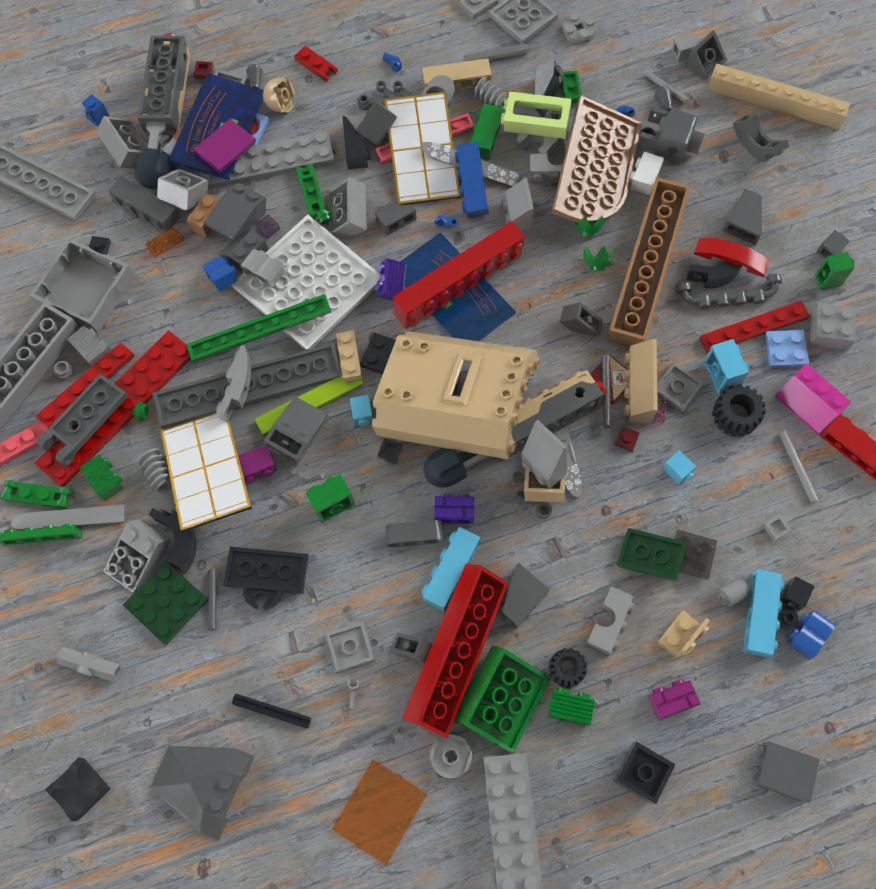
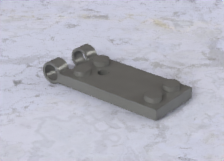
M99 374L59 418L38 437L37 445L44 450H50L55 445L56 438H58L66 446L58 451L56 460L64 466L71 464L75 458V453L125 401L128 394L106 377ZM75 425H79L76 430H73Z

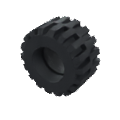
M738 384L737 387L731 385L729 389H724L716 400L712 416H715L714 423H718V428L720 430L723 428L725 434L732 433L731 436L736 437L737 434H739V437H743L745 434L749 435L764 419L766 403L762 401L763 396L761 394L758 395V391L755 388L751 390V386L748 385L746 387H743L742 384ZM730 405H741L746 409L748 417L735 415L731 411Z

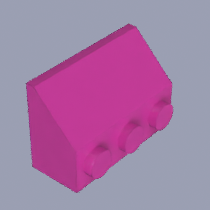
M808 364L801 368L775 395L777 399L818 435L851 403Z

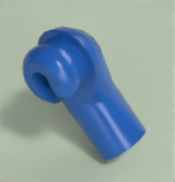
M386 52L384 53L383 61L390 63L393 71H400L402 68L400 58Z
M620 106L615 109V111L631 118L635 115L633 107Z
M443 214L438 215L434 220L438 227L443 225L446 228L458 225L457 218H450Z

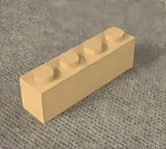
M489 59L422 68L424 89L438 75L450 77L454 82L455 91L476 88L481 78L486 77L487 81H491L492 78Z

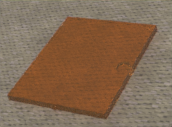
M372 760L332 830L357 845L358 849H363L387 865L427 793L403 779L401 775L395 774L375 760Z

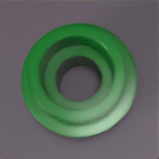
M323 209L317 213L315 220L320 225L326 224L332 220V212Z
M138 402L137 406H134L133 409L134 417L138 421L148 418V405Z

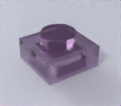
M269 214L255 224L256 229L266 239L280 230L279 224Z

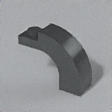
M757 114L745 115L733 122L734 129L742 145L752 156L759 160L768 161L775 156L781 155L783 150L789 147L788 140H773L764 133Z

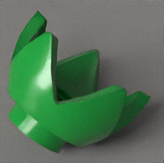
M584 215L582 217L583 220L579 221V223L574 222L576 230L580 231V236L594 237V234L598 233L602 228L604 217L600 216L596 223L590 224Z
M603 246L594 257L588 247H585L583 251L584 261L587 266H591L592 271H603L605 266H609L615 248H612L609 256L605 246Z

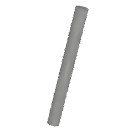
M786 430L778 433L811 504L818 502L819 499Z

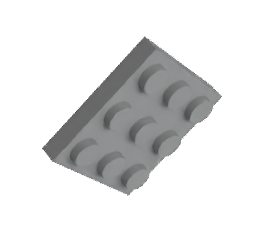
M504 0L489 11V17L520 44H524L557 20L558 13L543 0Z

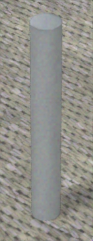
M649 70L646 72V78L659 87L668 86V89L671 90V95L681 103L685 104L688 101L686 96Z

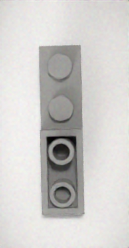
M241 345L240 349L235 352L234 361L227 368L226 378L230 385L226 387L225 396L218 403L216 409L219 418L228 422L235 406L243 408L249 391L251 362L249 353L244 345Z

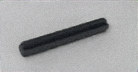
M240 694L233 696L232 704L304 728H309L311 724V718Z

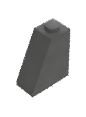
M745 189L727 220L723 231L756 246L762 234V196Z
M520 563L516 565L501 615L504 617L502 620L510 628L514 626L516 629L550 590Z

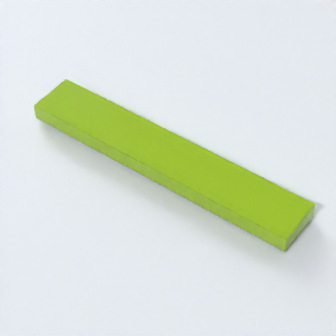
M342 376L298 398L319 409L364 386L361 379L344 382ZM291 401L255 418L263 436L268 435L277 419Z

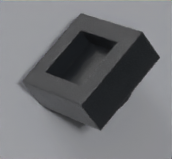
M92 236L89 247L97 253L107 255L111 241L109 238Z
M384 438L377 455L378 458L396 464L402 444Z

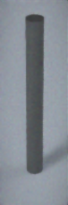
M602 355V384L606 390L605 395H603V427H610V356Z

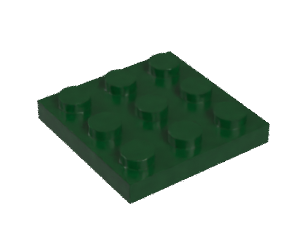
M165 560L123 606L164 645H167L207 603L208 598Z

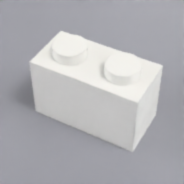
M647 152L643 153L642 158L638 157L635 164L637 170L636 172L632 171L630 176V182H632L630 189L650 196L664 158Z

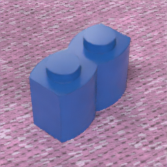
M221 255L202 266L206 275L219 292L238 281L236 277L238 272L235 267L231 266L227 258L223 259Z
M815 610L810 613L805 612L799 620L802 623L799 629L795 628L788 637L791 639L788 645L808 660L813 659L818 654L836 626Z

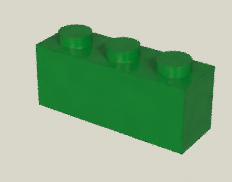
M484 103L483 109L478 112V123L474 124L473 138H469L468 143L478 141L481 158L488 160L491 158L502 125L501 116L504 113V108Z

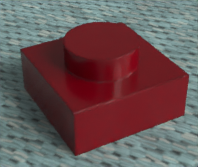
M196 61L193 73L194 78L211 80L214 69L213 62Z
M622 426L615 446L633 452L640 432Z

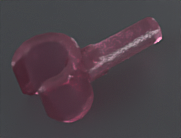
M663 400L659 412L653 418V422H655L656 417H661V425L666 419L664 411L667 401Z

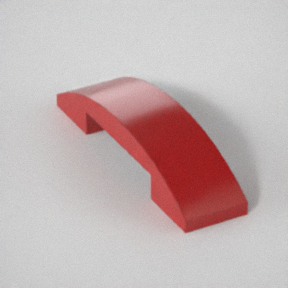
M699 238L694 255L709 260L712 257H716L746 267V272L761 277L765 276L770 262L766 257L748 247L715 238Z

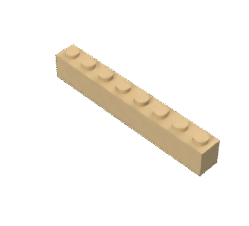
M716 64L707 88L708 91L838 130L845 120L850 103L720 64Z

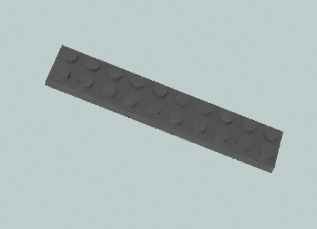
M329 343L251 365V381L243 406L327 383L335 378L342 377L334 344ZM226 372L153 392L160 427L162 429L217 412V405L223 400L225 389L230 385L226 378Z

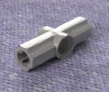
M62 647L56 657V664L74 669L76 672L91 677L97 676L113 682L119 678L122 666L118 663L101 659L102 657L87 652L81 653Z

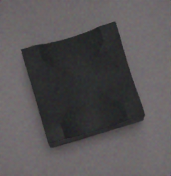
M78 757L45 790L61 806L71 822L79 821L110 790V787L85 758Z

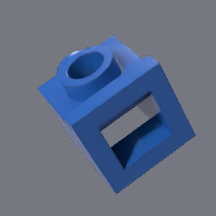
M92 94L82 102L86 118L97 127L104 116H110L103 102Z

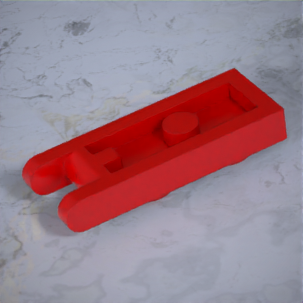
M304 46L294 55L295 61L325 82L329 80V77L326 75L329 71L333 73L338 72L336 66L307 46Z

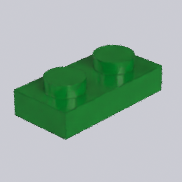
M578 70L565 71L561 76L564 98L571 99V103H577L582 95Z

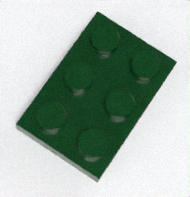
M628 528L617 566L677 582L688 544L684 541Z

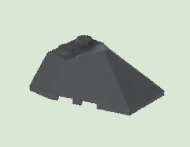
M169 746L151 788L199 833L219 841L228 821L225 818L242 776H247L254 756L235 748Z

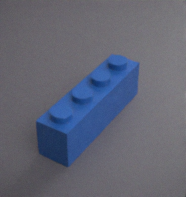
M478 141L457 145L458 152H455L456 163L460 165L457 173L459 180L462 179V185L459 187L461 196H464L465 202H462L463 212L467 213L468 218L489 215Z

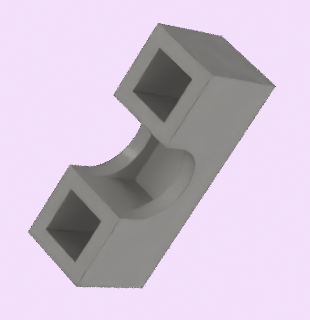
M530 154L529 181L557 183L559 182L563 164L552 165L548 161V154Z
M613 587L609 588L601 609L611 614L613 619L612 625L603 627L595 623L585 646L607 656L612 651L616 652L620 642L617 640L619 632L623 634L627 622L624 621L626 614L630 615L635 605L632 603L634 596Z

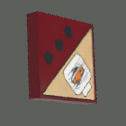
M608 354L610 356V403L613 405L624 394L625 387H628V381H624V372L628 369ZM602 362L590 373L594 380L601 382Z

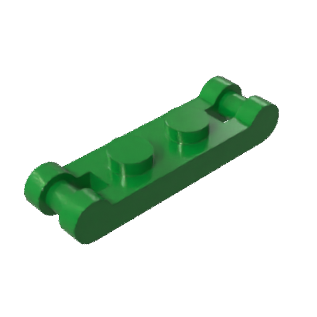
M309 164L308 167H297L296 171L308 214L315 220L317 213L325 209L313 164ZM315 207L320 208L319 210L313 211V208Z
M5 480L4 493H1L0 499L9 502L67 509L69 504L67 500L68 496H71L72 489ZM13 489H17L16 495H12Z

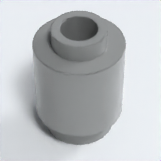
M742 579L734 580L718 590V599L722 605L731 607L745 599L750 590Z

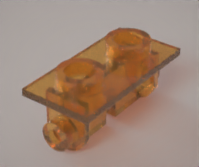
M177 226L170 227L171 229L150 241L148 240L145 244L154 258L184 241Z

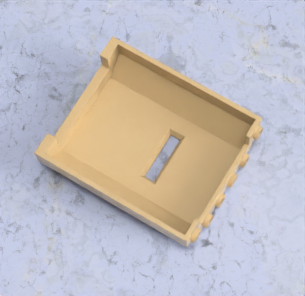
M409 331L405 332V335H398L373 399V407L377 409L376 418L372 419V427L376 435L509 460L510 453H513L515 450V441H513L511 432L513 426H516L518 421V409H521L523 405V392H526L528 389L527 379L529 375L534 376L536 369L540 367V358H538L537 350ZM463 362H471L460 397L452 396Z

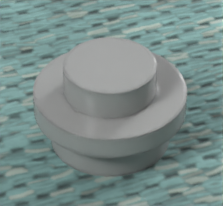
M59 361L54 365V374L57 378L66 379L71 376L73 367L69 362Z

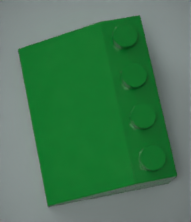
M492 645L454 721L514 754L551 678L508 650Z

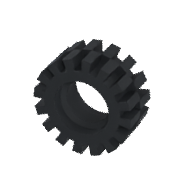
M573 648L558 650L549 662L550 677L561 687H574L585 678L587 661L585 662V657L581 656L578 650L574 651ZM571 660L575 664L576 671L573 675L566 676L561 672L560 664L562 661Z

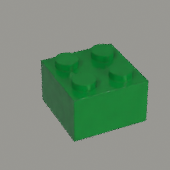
M341 474L330 476L326 479V482L321 485H313L305 492L321 523L356 505Z

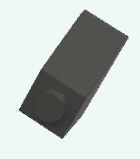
M388 203L385 206H380L375 211L376 221L387 236L417 220L416 209L410 206Z
M579 302L563 307L560 323L571 331L597 337L600 335L603 320Z
M398 632L390 652L424 665L432 643L423 638Z

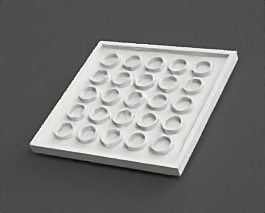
M307 215L266 252L269 258L280 260L285 271L273 288L264 285L245 273H242L237 278L238 281L233 283L232 287L264 315L325 294L332 313L283 330L304 350L315 347L375 290L376 283L379 280V273L317 221Z

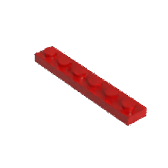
M801 300L703 334L699 339L708 354L713 345L732 339L738 344L764 335L766 331H775L807 320L810 315Z
M120 342L35 417L44 426L49 428L99 374L109 380L135 357L134 353Z

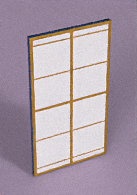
M446 92L384 99L385 107L397 116L388 132L398 204L406 205L461 198L457 168L429 157L421 147L423 142H432L454 150Z
M215 412L161 430L181 532L252 509L230 420L228 422L221 420Z

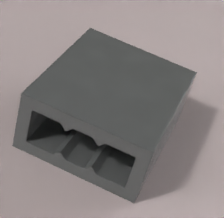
M770 741L759 745L757 750L758 764L754 766L752 771L753 785L803 803H810L820 759Z

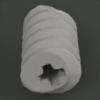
M483 77L476 85L474 96L485 104L504 108L507 92L502 93L501 88L497 89L496 84L492 85V81H487V78Z
M158 448L148 450L138 459V463L149 485H151V490L154 492H162L172 488L168 467H165L167 464L165 461H162L163 456L160 455V449Z

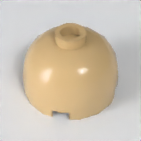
M285 77L273 78L264 87L263 99L267 107L274 112L288 113L294 106V103H291L292 98L295 97L294 89L291 82L284 79Z

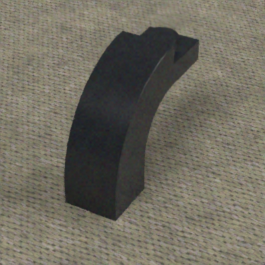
M725 260L721 265L714 267L691 264L686 280L704 282V288H718L733 281L739 274L742 266Z
M152 508L148 515L155 521L171 528L174 534L173 546L165 560L187 573L194 561L197 549L196 536L192 527L181 530L178 514L175 510L170 514L161 508L159 511Z

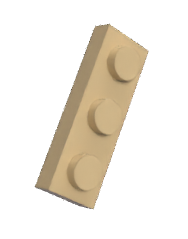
M354 330L336 333L343 381L349 382L362 379Z

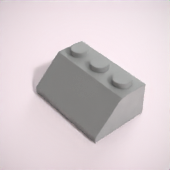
M104 116L96 131L109 153L121 168L134 169L136 155L142 153V149L148 148V141L134 121L130 119Z
M351 177L346 178L327 192V211L330 210L332 212V220L328 222V231L336 238L356 237L364 232L367 227L365 184Z

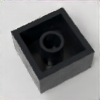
M636 741L632 743L613 782L650 804H657L676 764Z

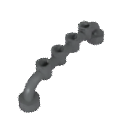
M778 273L767 276V285L771 286V289L768 291L760 289L746 293L745 291H739L735 294L720 293L714 296L701 295L699 297H692L689 295L692 291L690 282L677 284L676 290L677 294H681L685 302L694 305L699 304L700 309L711 307L710 303H717L718 307H726L729 305V301H735L737 306L747 304V300L750 299L754 300V304H761L765 302V298L772 297L777 293L779 284L782 283V277Z

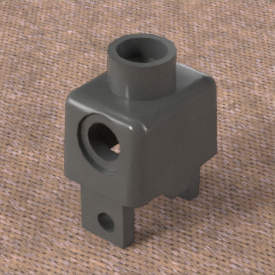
M652 106L647 121L658 124L661 128V135L657 137L641 132L637 147L655 152L654 155L677 163L683 161L686 151L698 154L705 133L694 130L697 117L671 107L670 111H666Z

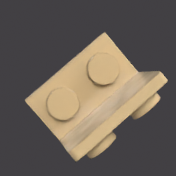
M682 610L657 643L674 657L678 658L681 655L685 657L696 646L694 640L697 641L707 632L709 627L706 625L710 620L705 618L699 623Z

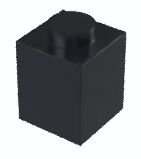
M795 576L789 580L780 601L785 604V607L794 611H800L806 607L815 586Z

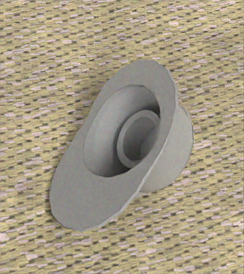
M438 75L429 82L422 95L446 92L448 104L455 92L454 82L448 76Z

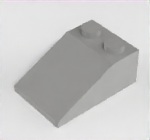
M537 420L523 449L522 465L528 472L532 471L536 475L535 477L540 484H545L551 488L567 474V446Z

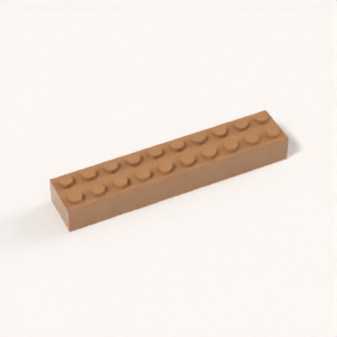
M656 177L606 340L626 346L646 341L691 186Z

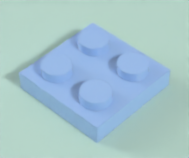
M804 330L766 331L764 336L769 368L804 367L806 364L809 365Z

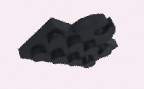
M230 546L223 586L243 589V596L246 602L256 610L258 609V596L266 595L267 600L263 605V609L269 610L281 601L283 593L304 594L309 555Z

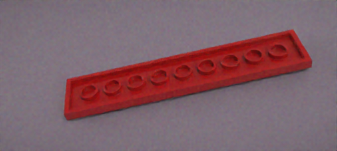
M168 330L114 383L126 392L128 397L75 453L73 462L64 466L56 460L58 451L66 446V444L58 439L55 445L50 450H47L34 464L60 487H65L81 471L80 467L90 461L134 417V406H137L138 402L147 404L153 398V392L160 391L191 360L187 345ZM75 425L73 430H76L79 425Z

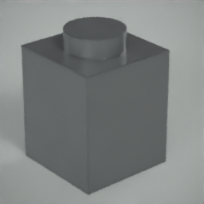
M834 230L821 243L816 253L825 260L827 256L841 253L849 243V240L843 234Z

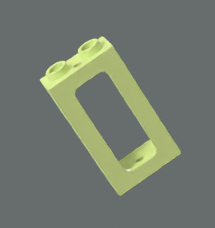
M509 92L508 99L505 98L504 101L506 112L502 113L501 124H504V131L566 138L571 99ZM514 106L559 111L562 112L559 120L513 114Z

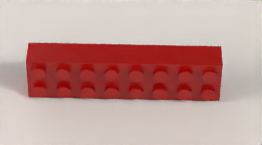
M513 221L509 222L393 296V314L405 329L410 326H416L422 318L430 317L439 307H445L453 298H459L467 289H473L481 280H486L495 271L504 269L510 261L519 259L524 246L525 236Z
M465 564L402 719L433 734L448 738L509 582L481 565Z

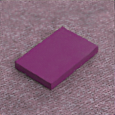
M229 119L194 148V153L221 173L254 145L256 139L233 120Z

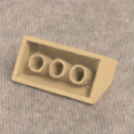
M650 339L631 345L628 353L625 352L624 364H627L628 370L624 372V381H628V387H625L624 398H627L624 416H627V423L650 424L658 410L657 339Z

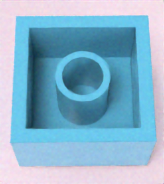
M734 339L713 345L704 360V364L718 394L722 393L726 388L729 389L731 385L737 387L738 384H742L749 373V366L743 360L741 349L736 345Z

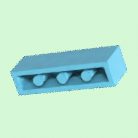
M461 527L458 528L457 532H452L449 538L451 543L448 549H443L439 558L441 559L439 566L435 565L430 576L433 578L430 584L426 583L423 587L421 594L423 595L424 602L445 612L466 563H470L480 544L481 537Z
M760 569L752 573L743 653L766 658L776 653L778 643L775 641V635L780 627V621L777 620V617L782 608V601L779 599L780 593L784 589L782 574Z

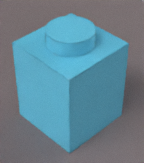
M369 396L350 398L355 426L363 427L372 423L373 416Z
M679 450L665 462L662 469L676 483L680 484L682 481L688 482L695 475L693 471L696 465Z

